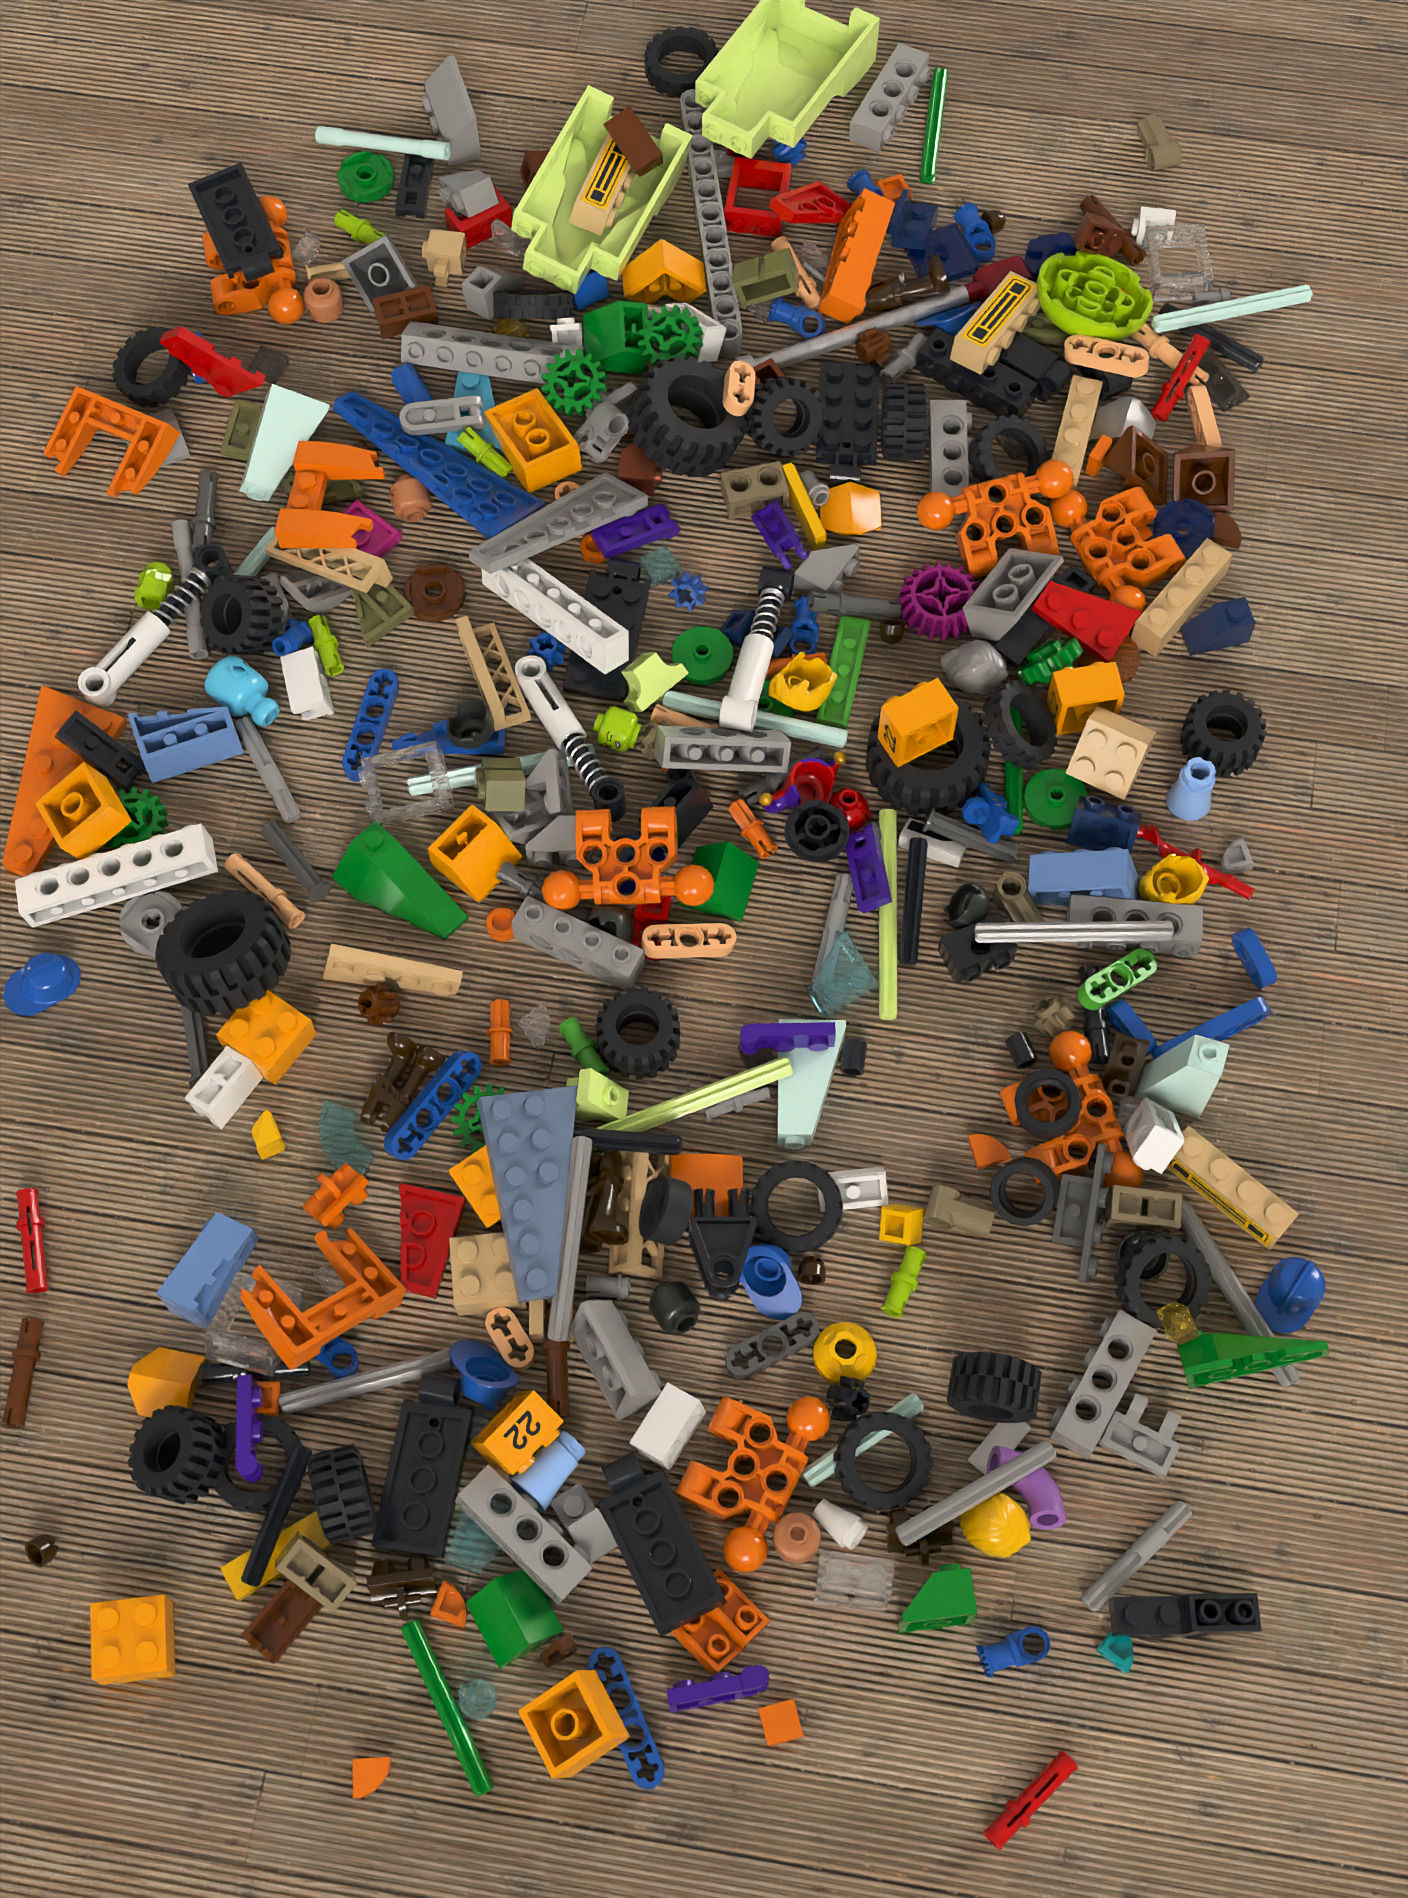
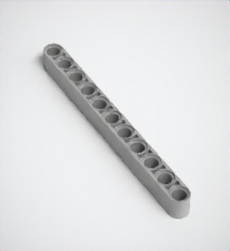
M690 89L682 93L680 97V120L682 131L693 135L686 160L701 257L704 263L710 316L727 328L719 355L724 358H733L739 355L742 349V324L737 293L733 285V268L713 142L702 136V115L707 108L695 102V89Z

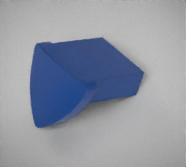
M590 269L576 295L572 293V305L578 311H582L586 306L609 297L610 292L606 277Z

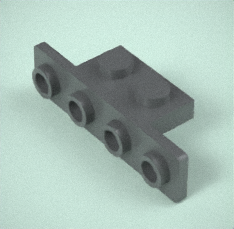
M1101 1143L1098 1144L1093 1178L1062 1174L1052 1238L1053 1243L1083 1247L1078 1282L1090 1284L1091 1277L1096 1278L1098 1272L1099 1257L1094 1256L1096 1242H1102L1104 1233V1222H1100L1099 1219L1101 1208L1107 1207L1109 1199V1188L1104 1187L1106 1173L1111 1174L1114 1165V1153H1109L1110 1146Z

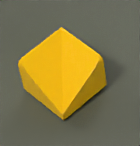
M266 1110L261 1114L251 1130L257 1151L262 1160L283 1152L286 1148L271 1111Z
M900 1204L882 1206L879 1240L909 1246L920 1243L922 1240L924 1209Z

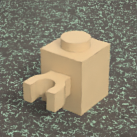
M431 229L428 241H423L422 258L427 260L428 271H433L434 276H436L435 286L447 288L449 273L463 274L468 252L465 233Z

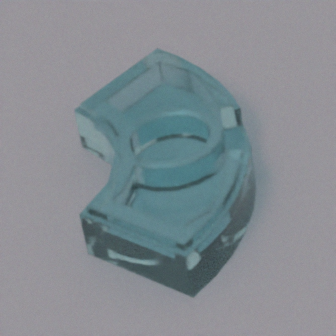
M325 1100L320 1114L319 1133L329 1161L336 1170L346 1162L356 1172L366 1177L375 1155L372 1151L362 1146L356 1137V1111Z

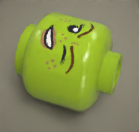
M611 706L605 714L599 712L593 730L598 732L597 741L600 745L619 752H626L629 747L634 749L642 725L638 724L636 714Z

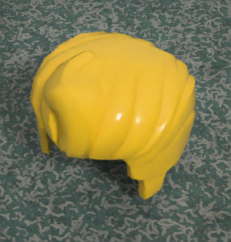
M800 652L786 667L773 676L769 683L768 695L792 709L809 712L818 709L827 699L834 686L837 674L820 658L816 657L811 660L803 659L805 653Z
M1170 854L1153 865L1151 870H1148L1145 876L1141 877L1138 893L1142 898L1151 902L1194 905L1201 898L1209 877L1196 860L1191 857Z
M998 1492L957 1516L966 1541L992 1557H1009L1031 1541L1029 1516L1016 1501L1003 1493Z

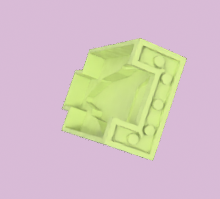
M761 0L696 80L695 102L707 108L702 115V136L752 159L768 137L794 148L830 100L837 95L844 97L862 79L875 62L880 18L855 7L850 13L849 26L805 7V0Z
M589 85L515 209L511 230L521 237L532 240L525 251L523 269L532 276L542 278L555 284L559 289L567 290L575 295L590 268L604 277L618 280L653 215L657 216L682 175L693 136L666 123L661 132L660 140L650 135L662 153L663 164L641 177L631 173L634 177L628 192L623 190L626 193L620 209L614 208L618 211L612 227L606 225L602 235L599 236L569 223L575 200L608 134L603 124L613 118L611 111L614 97Z

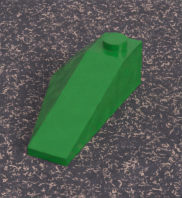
M376 821L351 841L332 875V879L354 900L363 904L366 902L373 905L387 915L392 916L393 914L410 922L412 926L443 940L451 936L469 919L468 915L409 852Z
M1201 1330L1182 1335L1183 1340L1176 1341L1189 1389L1329 1356L1327 1341L1221 1333L1203 1334Z

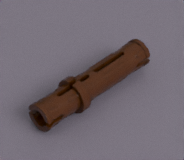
M1094 195L1087 196L1081 202L1080 209L1085 214L1089 212L1103 216L1125 230L1127 234L1122 241L1119 252L1131 266L1140 264L1144 260L1146 252L1134 241L1132 233L1128 229L1121 227Z
M551 1309L544 1310L546 1341L543 1342V1350L546 1351L547 1404L557 1414V1403H559L560 1418L570 1417L567 1350L570 1349V1341L557 1342L548 1339Z
M28 1318L21 1319L17 1348L13 1349L11 1356L15 1359L4 1416L1 1422L3 1425L25 1427L36 1361H40L41 1352L38 1350L45 1323L43 1320L30 1318L28 1321Z

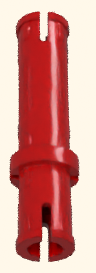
M1198 334L1193 335L1189 346L1179 360L1167 383H1163L1161 387L1162 393L1150 411V414L1156 420L1166 423L1177 401L1182 400L1185 395L1183 390L1196 370L1206 349L1211 344L1207 338ZM1194 355V357H1193V359L1191 360L1189 366L1187 367L1185 373H1184V374H1181V373L1183 372L1185 366L1187 365L1189 359L1191 358V356ZM1178 382V385H1177V387L1175 388V390H1174L1172 396L1170 397L1169 401L1166 402V400H1167L1168 396L1170 395L1172 389L1174 388L1175 384Z
M25 1188L16 1192L19 1220L16 1221V1227L18 1231H21L26 1293L38 1294L49 1290L42 1228L45 1227V1221L43 1217H40L39 1191L36 1188ZM29 1212L31 1215L32 1235L30 1233ZM33 1246H34V1253H35L36 1270H34L33 1252H32V1247H33Z
M1059 1751L1058 1755L1014 1801L1009 1799L1004 1804L1005 1810L982 1832L996 1849L1001 1850L1003 1845L1021 1827L1026 1828L1031 1823L1030 1817L1078 1769L1072 1758L1064 1751Z

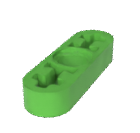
M1145 949L1132 951L1089 977L1081 984L1077 990L1078 1000L1089 1010L1102 1008L1147 980L1157 969L1155 957ZM1141 963L1143 967L1133 973L1130 968L1135 964ZM1111 972H1115L1123 978L1124 986H1118L1112 981ZM1102 986L1104 991L1101 994L1095 996L1091 994L1090 991H1094Z

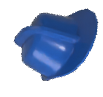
M975 302L965 307L948 309L917 320L915 324L919 326L934 324L936 328L938 327L955 337L975 314L976 307L981 302Z
M53 953L35 955L29 959L25 967L19 969L7 981L3 994L5 1004L12 1012L21 1016H32L44 1011L75 992L81 978L78 965L71 958Z
M765 1242L750 1246L739 1281L744 1286L753 1304L760 1313L770 1319L785 1320L796 1314L802 1304V1292L799 1283L792 1273V1263L788 1254L783 1249L775 1245H768Z
M1289 1257L1281 1260L1272 1269L1255 1299V1306L1270 1330L1277 1333H1292L1301 1329L1308 1322L1323 1298L1326 1289L1325 1278L1320 1269L1311 1260L1308 1261L1301 1257Z
M460 1340L454 1342L450 1347L449 1356L461 1372V1389L463 1394L469 1399L479 1402L488 1411L495 1410L498 1403L507 1395L509 1388L515 1387L519 1383L518 1374L510 1368L501 1355L492 1347L474 1340Z

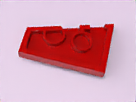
M399 1182V1194L401 1196V1284L406 1288V1292L436 1299L450 1257L449 1238L456 1237L466 1200L463 1197Z

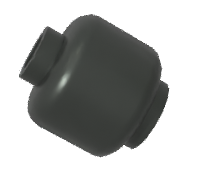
M665 1281L657 1285L653 1290V1295L649 1300V1311L665 1332L682 1334L696 1325L700 1313V1304L684 1282Z

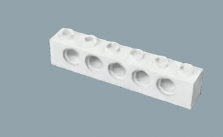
M528 558L492 574L481 568L483 585L602 673L607 674L629 661V631Z
M201 823L188 825L181 830L168 834L155 835L148 840L135 844H125L112 851L92 854L88 858L79 861L63 863L56 868L42 872L30 873L26 877L15 880L19 914L33 928L218 872L213 839Z

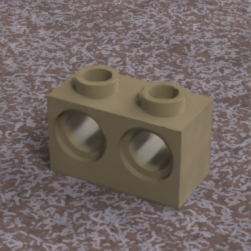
M780 461L763 462L756 466L742 469L733 468L721 473V492L729 520L751 516L775 500L782 509L788 508L789 489Z
M1113 1185L1109 1190L1107 1207L1104 1208V1228L1130 1232L1134 1230H1148L1154 1233L1174 1235L1181 1227L1183 1194Z
M299 1531L275 1559V1569L332 1613L338 1609L357 1584L355 1574Z

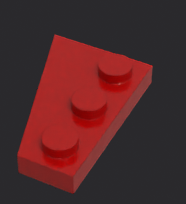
M817 181L774 196L769 208L775 211L781 220L789 223H839L852 204L821 181Z
M182 326L164 332L159 341L168 349L172 356L183 361L191 368L195 375L202 377L214 387L217 393L226 398L262 386L266 375L259 371L252 374L240 367L242 361L233 356L227 358L216 353L213 344Z
M1052 581L1045 585L1030 607L1033 612L1070 639L1075 637L1082 648L1104 663H1108L1142 613Z

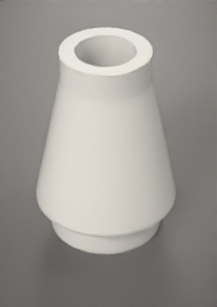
M823 1499L817 1505L812 1514L841 1548L846 1546L850 1550L854 1549L863 1539L868 1529V1526L862 1522V1517L838 1507L826 1499Z

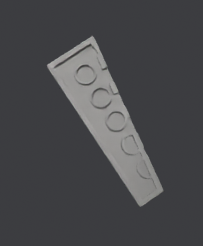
M605 472L469 551L470 562L492 574L618 518L634 515L637 510L648 505L647 495Z

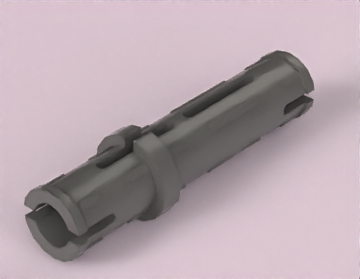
M210 469L201 470L198 474L195 517L191 521V528L193 530L191 551L194 554L197 552L198 547L211 543L212 533L216 529L214 509L218 474L213 471L212 478L210 479Z
M812 591L807 599L809 612H828L838 617H843L844 614L898 619L901 613L899 599L851 596L839 591L836 594Z
M818 745L789 762L787 773H762L760 779L738 789L739 797L745 796L746 798L743 800L750 807L759 801V796L762 793L772 794L781 789L789 771L800 760L818 757V759L828 763L829 757L828 755L820 756L826 751L821 745Z
M506 860L498 871L496 879L519 891V896L524 899L526 896H530L545 903L541 892L543 883L538 880L539 877L535 874H527ZM577 904L572 909L562 912L585 922L589 910Z

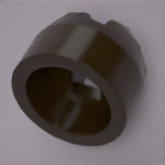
M999 210L986 211L981 216V220L987 222L992 234L1003 230L1006 218Z
M891 620L880 622L879 632L884 642L893 645L903 639L905 623Z
M809 1256L800 1262L798 1267L799 1282L806 1285H820L825 1282L826 1269L821 1259Z
M43 1534L28 1541L25 1544V1552L31 1563L36 1567H43L51 1562L58 1552V1547L54 1545L56 1540L50 1535Z

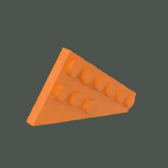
M41 685L2 861V865L6 870L23 877L33 872H39L56 844V840L35 802L83 762L94 768L56 739V733L75 710L116 741L127 724L121 716Z

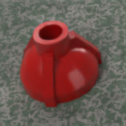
M844 786L832 794L829 804L842 811L848 821L850 832L861 829L867 821H871L872 813L870 812L869 802L860 792ZM849 798L854 802L846 803L843 800Z

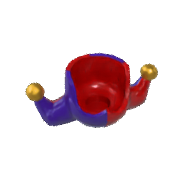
M842 751L835 752L833 759L828 763L818 758L800 760L789 771L783 787L772 794L762 793L759 796V802L769 814L778 813L790 808L795 810L799 805L810 800H823L822 802L829 803L840 764L846 763L847 755Z

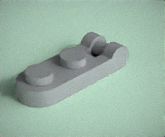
M480 396L410 403L402 408L399 417L402 429L410 435L461 431L469 426L474 431H481L486 427L485 418L481 415L483 402ZM466 410L469 412V416L460 417V411Z

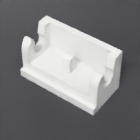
M309 647L280 657L290 708L293 714L302 713V720L334 714L327 676L324 672L321 658L315 649Z
M226 1046L186 1095L185 1100L191 1104L202 1117L206 1115L215 1126L222 1130L262 1080L263 1076L252 1060Z
M667 1382L629 1443L632 1447L639 1450L638 1454L669 1472L706 1414V1411L700 1400Z

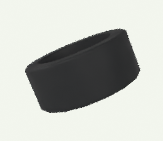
M1045 1069L1033 1072L1025 1077L1017 1087L1015 1095L1017 1119L1026 1131L1036 1137L1050 1139L1064 1135L1074 1127L1079 1119L1081 1100L1077 1086L1070 1077L1060 1071ZM1043 1086H1053L1065 1093L1068 1099V1108L1061 1119L1047 1123L1032 1117L1028 1111L1027 1102L1030 1094L1035 1089Z
M1021 1157L1011 1160L996 1173L991 1182L990 1197L993 1207L1000 1217L1014 1225L1029 1226L1039 1223L1052 1212L1058 1202L1060 1188L1057 1176L1047 1164L1039 1159ZM1028 1172L1037 1177L1042 1183L1045 1194L1044 1200L1038 1208L1031 1211H1023L1013 1206L1008 1200L1005 1187L1009 1177L1013 1174Z
M662 1175L658 1176L650 1184L642 1201L639 1215V1231L644 1239L669 1246L675 1244L681 1238L687 1227L693 1206V1192L687 1182Z

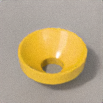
M850 1322L832 1324L819 1334L814 1343L813 1362L819 1375L831 1384L840 1382L841 1375L864 1381L875 1367L877 1354L874 1340L864 1328ZM841 1340L851 1341L856 1347L855 1355L849 1359L839 1357L835 1352L836 1344Z

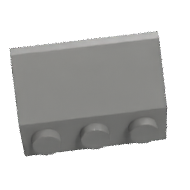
M450 55L424 82L426 95L421 96L425 113H431L429 123L432 134L438 133L439 138H436V141L449 142L451 145V155L447 160L448 166L481 158L477 119L454 55Z
M1009 548L963 606L971 635L973 637L999 641L1017 623L1064 562L1063 556Z
M587 1300L580 1304L569 1330L617 1421L653 1405L661 1393V1383L655 1371L649 1370L645 1363L641 1344L638 1340L632 1339L627 1329L628 1322L624 1313L620 1309H616L612 1300Z

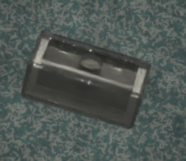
M1211 349L1203 355L1198 367L1207 372L1209 378L1206 383L1198 376H1195V378L1206 386L1208 395L1223 412L1251 397Z

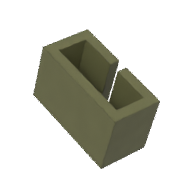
M790 248L764 255V261H760V258L756 257L734 264L733 285L742 307L798 292L799 271Z
M481 757V768L475 769V788H477V798L483 800L485 811H524L526 780L520 758Z

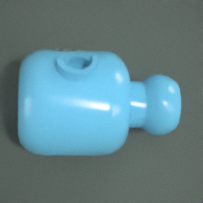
M227 656L222 658L208 672L204 683L206 693L221 707H228L230 715L233 717H245L251 714L252 720L257 725L265 727L270 725L279 715L280 708L278 703L271 698H266L269 690L267 680L240 657Z

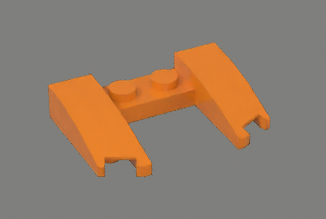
M76 386L43 453L48 458L56 456L60 464L54 469L58 474L65 477L85 451L98 429L128 441L130 445L106 494L113 498L118 497L119 493L123 491H131L133 494L138 495L157 473L169 455L180 432L166 422Z
M299 441L293 460L296 473L287 507L280 508L274 530L280 548H356L357 542L351 536L358 529L370 532L374 525L372 519L338 512L321 511V506L328 480L385 479L383 468L375 467L373 462L379 460L377 453L344 444Z
M352 1228L347 1229V1240L331 1242L326 1231H319L315 1234L314 1240L346 1287L303 1313L261 1265L257 1266L253 1271L252 1278L257 1283L252 1292L250 1293L245 1289L241 1290L240 1298L258 1328L291 1371L317 1356L324 1344L369 1317L375 1321L402 1303L406 1288Z

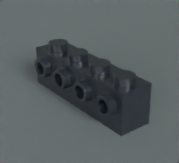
M937 327L918 350L916 370L920 371L923 376L941 383L948 390L957 392L969 399L974 405L981 406L994 413L997 417L1005 415L1007 418L1010 415H1016L1018 419H1021L1035 400L1038 383L999 361H996L993 366L989 365L980 375L950 360L955 337Z

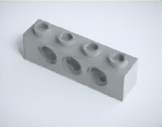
M898 43L850 120L849 141L879 153L885 143L891 142L897 123L903 122L909 103L913 104L916 101L920 85L926 84L929 79L931 68L928 67V53Z
M930 400L928 413L930 492L940 491L949 497L961 495V488L969 486V481H973L972 463H968V455L971 454L969 445L973 438H967V431L972 429V413L967 412L966 400ZM966 514L955 515L954 519H966Z
M657 725L654 757L662 768L787 773L791 741L781 730L753 729L752 732L729 728Z
M1074 894L1070 896L1066 922L1171 921L1174 934L1170 941L1065 942V944H1073L1078 948L1106 947L1111 951L1145 949L1152 954H1157L1158 952L1173 953L1177 957L1197 955L1202 944L1203 906Z
M526 896L511 922L515 939L625 991L626 988H631L635 985L645 967L643 949L530 896Z
M1121 1310L1118 1311L1114 1319L1107 1316L1098 1333L1104 1339L1098 1349L1091 1346L1081 1364L1087 1367L1082 1379L1075 1376L1065 1394L1071 1398L1066 1409L1059 1406L1049 1423L1051 1427L1055 1428L1050 1439L1085 1459H1089L1157 1330ZM1108 1347H1120L1125 1353V1358H1113L1108 1352ZM1092 1377H1104L1109 1383V1388L1105 1390L1096 1388L1092 1382ZM1077 1406L1088 1407L1092 1411L1093 1418L1091 1420L1079 1418L1075 1408Z
M488 1464L457 1495L455 1503L559 1605L592 1570L593 1567L588 1563L591 1560L590 1557L580 1546L575 1544L572 1547L562 1537L565 1533L555 1521L550 1518L546 1521L536 1511L539 1507L526 1493L520 1495L511 1486L513 1481L505 1471L499 1467L494 1470ZM495 1498L506 1500L509 1504V1512L506 1514L495 1513L491 1508L490 1502ZM524 1523L531 1525L535 1530V1538L532 1540L521 1539L516 1531L517 1526ZM548 1549L557 1551L561 1556V1564L555 1567L547 1565L543 1560V1552Z

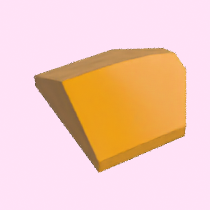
M847 482L829 489V500L824 505L819 506L820 521L825 532L830 531L840 535H862L873 530L879 531L882 528L880 493L878 490Z
M158 1347L136 1362L129 1374L127 1385L138 1415L151 1418L153 1411L158 1408L163 1410L167 1405H178L191 1409L201 1376V1363H205L206 1358L204 1356Z

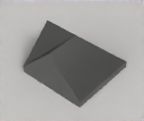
M389 234L341 261L371 314L374 313L373 298L418 288Z

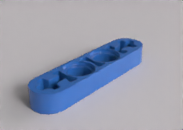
M376 670L369 679L342 759L345 776L353 782L364 781L372 773L399 693L398 679L392 670ZM385 680H388L390 685L384 687L383 698L380 696L379 684L381 685ZM372 706H381L384 709L382 715L378 717H370L367 711ZM368 732L375 736V739L370 744L358 742L359 736L363 733ZM359 752L362 754L361 761L363 766H359L357 770H352L351 765L357 764Z
M1263 997L1254 998L1161 1044L1152 1051L1151 1056L1154 1060L1195 1034L1221 1042L1261 1022L1270 1015L1271 1009Z
M459 1050L447 1059L386 1134L384 1149L387 1154L400 1160H407L417 1153L451 1111L455 1103L460 1100L461 1095L469 1089L479 1076L482 1064L478 1055ZM463 1060L467 1061L466 1067L468 1068V1070L466 1072L462 1071L463 1066L461 1065V1062ZM450 1074L455 1075L454 1079L449 1077ZM448 1083L450 1093L445 1100L440 1101L437 1096L438 1088L441 1084ZM426 1108L429 1113V1119L424 1126L419 1127L416 1123V1115L421 1109ZM411 1130L416 1131L417 1134H416V1135L411 1134V1132H412ZM400 1137L404 1138L403 1143L405 1147L403 1150L398 1149L400 1145L397 1141Z
M605 1646L597 1648L589 1657V1670H595L594 1667L599 1664L598 1657L605 1655L607 1660H615V1663L610 1666L614 1679L621 1675L623 1681L611 1683L605 1690L608 1695L618 1689L628 1693L630 1701L627 1708L617 1712L625 1728L629 1725H638L644 1731V1739L638 1746H628L625 1742L619 1744L634 1783L641 1789H655L664 1779V1765L618 1653L612 1648ZM602 1670L596 1671L601 1682L608 1683ZM650 1746L652 1753H645V1756L650 1766H658L659 1770L654 1772L655 1780L648 1782L645 1777L639 1778L637 1773L642 1770L639 1758L636 1757L631 1761L629 1754L640 1753Z

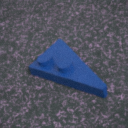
M508 704L504 708L505 717L507 716ZM447 719L432 724L433 730L415 736L414 732H411L392 742L393 753L505 754L506 728L498 731L493 730L491 737L483 745L475 749L458 748L450 742L446 734Z

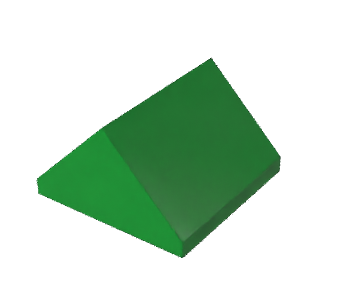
M729 841L697 847L691 865H700L709 870L715 883L714 892L710 899L702 905L689 906L680 902L679 906L742 922L759 862Z
M522 1569L493 1579L465 1602L499 1669L564 1633L543 1590Z

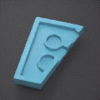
M458 371L453 398L480 396L482 398L483 409L481 410V415L485 418L486 427L481 431L475 432L488 444L492 443L494 445L493 449L496 452L505 456L484 415V411L495 407L489 376ZM466 410L460 411V417L469 416V412ZM465 430L447 432L446 445L459 452H470L457 441L463 431L466 432Z

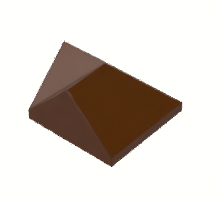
M1131 425L1127 427L1102 463L1120 477L1119 493L1134 487H1142L1153 505L1163 506L1167 504L1168 453L1138 428Z
M1196 444L1173 453L1172 514L1234 510L1235 449Z

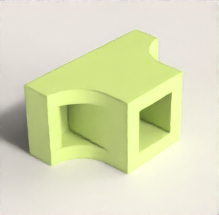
M656 652L643 653L621 671L629 685L628 696L623 702L630 712H643L652 703L661 702L665 692L669 691L670 688L684 678L688 671L682 663L665 664Z
M592 1068L581 1069L579 1077L567 1079L566 1087L578 1085L575 1112L577 1119L583 1122L592 1120L612 1122L627 1115L629 1091Z

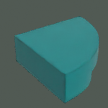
M1110 1631L1096 1651L1126 1675L1132 1666L1134 1658L1131 1637H1112V1631Z

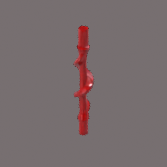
M1140 824L1136 837H1142L1157 845L1162 859L1170 854L1191 857L1196 860L1209 877L1207 884H1219L1247 900H1250L1255 892L1253 887L1236 879L1234 875L1223 874L1201 862V849L1195 848L1186 854L1161 840L1157 827L1153 825L1142 826Z

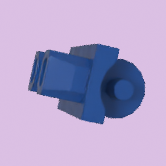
M986 783L979 784L977 797L968 798L962 808V816L966 822L977 824L986 840L990 843H997L1000 835L1013 836L1019 825L1016 815L1006 812L1007 801L1005 798L995 795L989 784Z

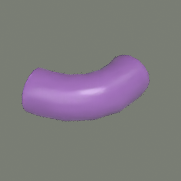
M994 1446L989 1454L987 1474L1022 1453L1007 1447ZM1040 1467L1009 1486L1018 1492L1027 1503L1030 1523L1034 1527L1050 1530L1061 1527L1065 1523L1066 1511L1059 1487L1044 1467Z

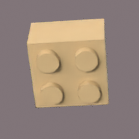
M1097 706L1087 720L1066 774L1124 800L1137 779L1157 732Z
M504 1232L449 1238L453 1299L458 1316L489 1313L498 1307H505L510 1310L528 1309L527 1302L518 1303Z

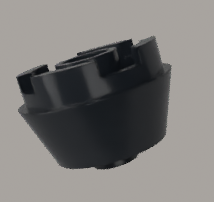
M810 800L802 803L789 815L785 824V838L788 846L797 856L808 862L820 863L835 858L845 849L849 840L850 829L846 817L839 808L822 802L823 800Z

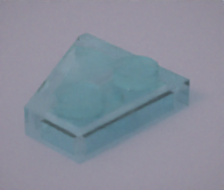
M846 931L836 937L832 950L823 960L817 976L813 978L807 989L808 994L823 1018L828 1017L879 986Z
M494 1499L490 1502L491 1508L495 1513L506 1514L509 1512L508 1504ZM462 1510L444 1564L479 1575L503 1550ZM524 1523L518 1525L516 1528L517 1534H519L528 1524Z

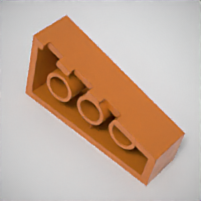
M864 188L838 225L817 311L847 325L855 315L860 316L867 302L864 297L872 281L871 276L895 202Z

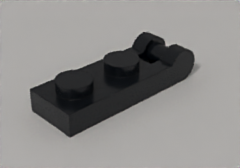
M405 153L395 207L396 217L416 215V218L419 219L426 218L435 159ZM408 199L417 200L416 203H407Z
M77 710L74 711L55 735L56 739L109 778L118 789H123L125 792L132 788L134 785L133 780L136 776H141L146 770L142 760ZM119 761L127 766L123 773L115 767Z

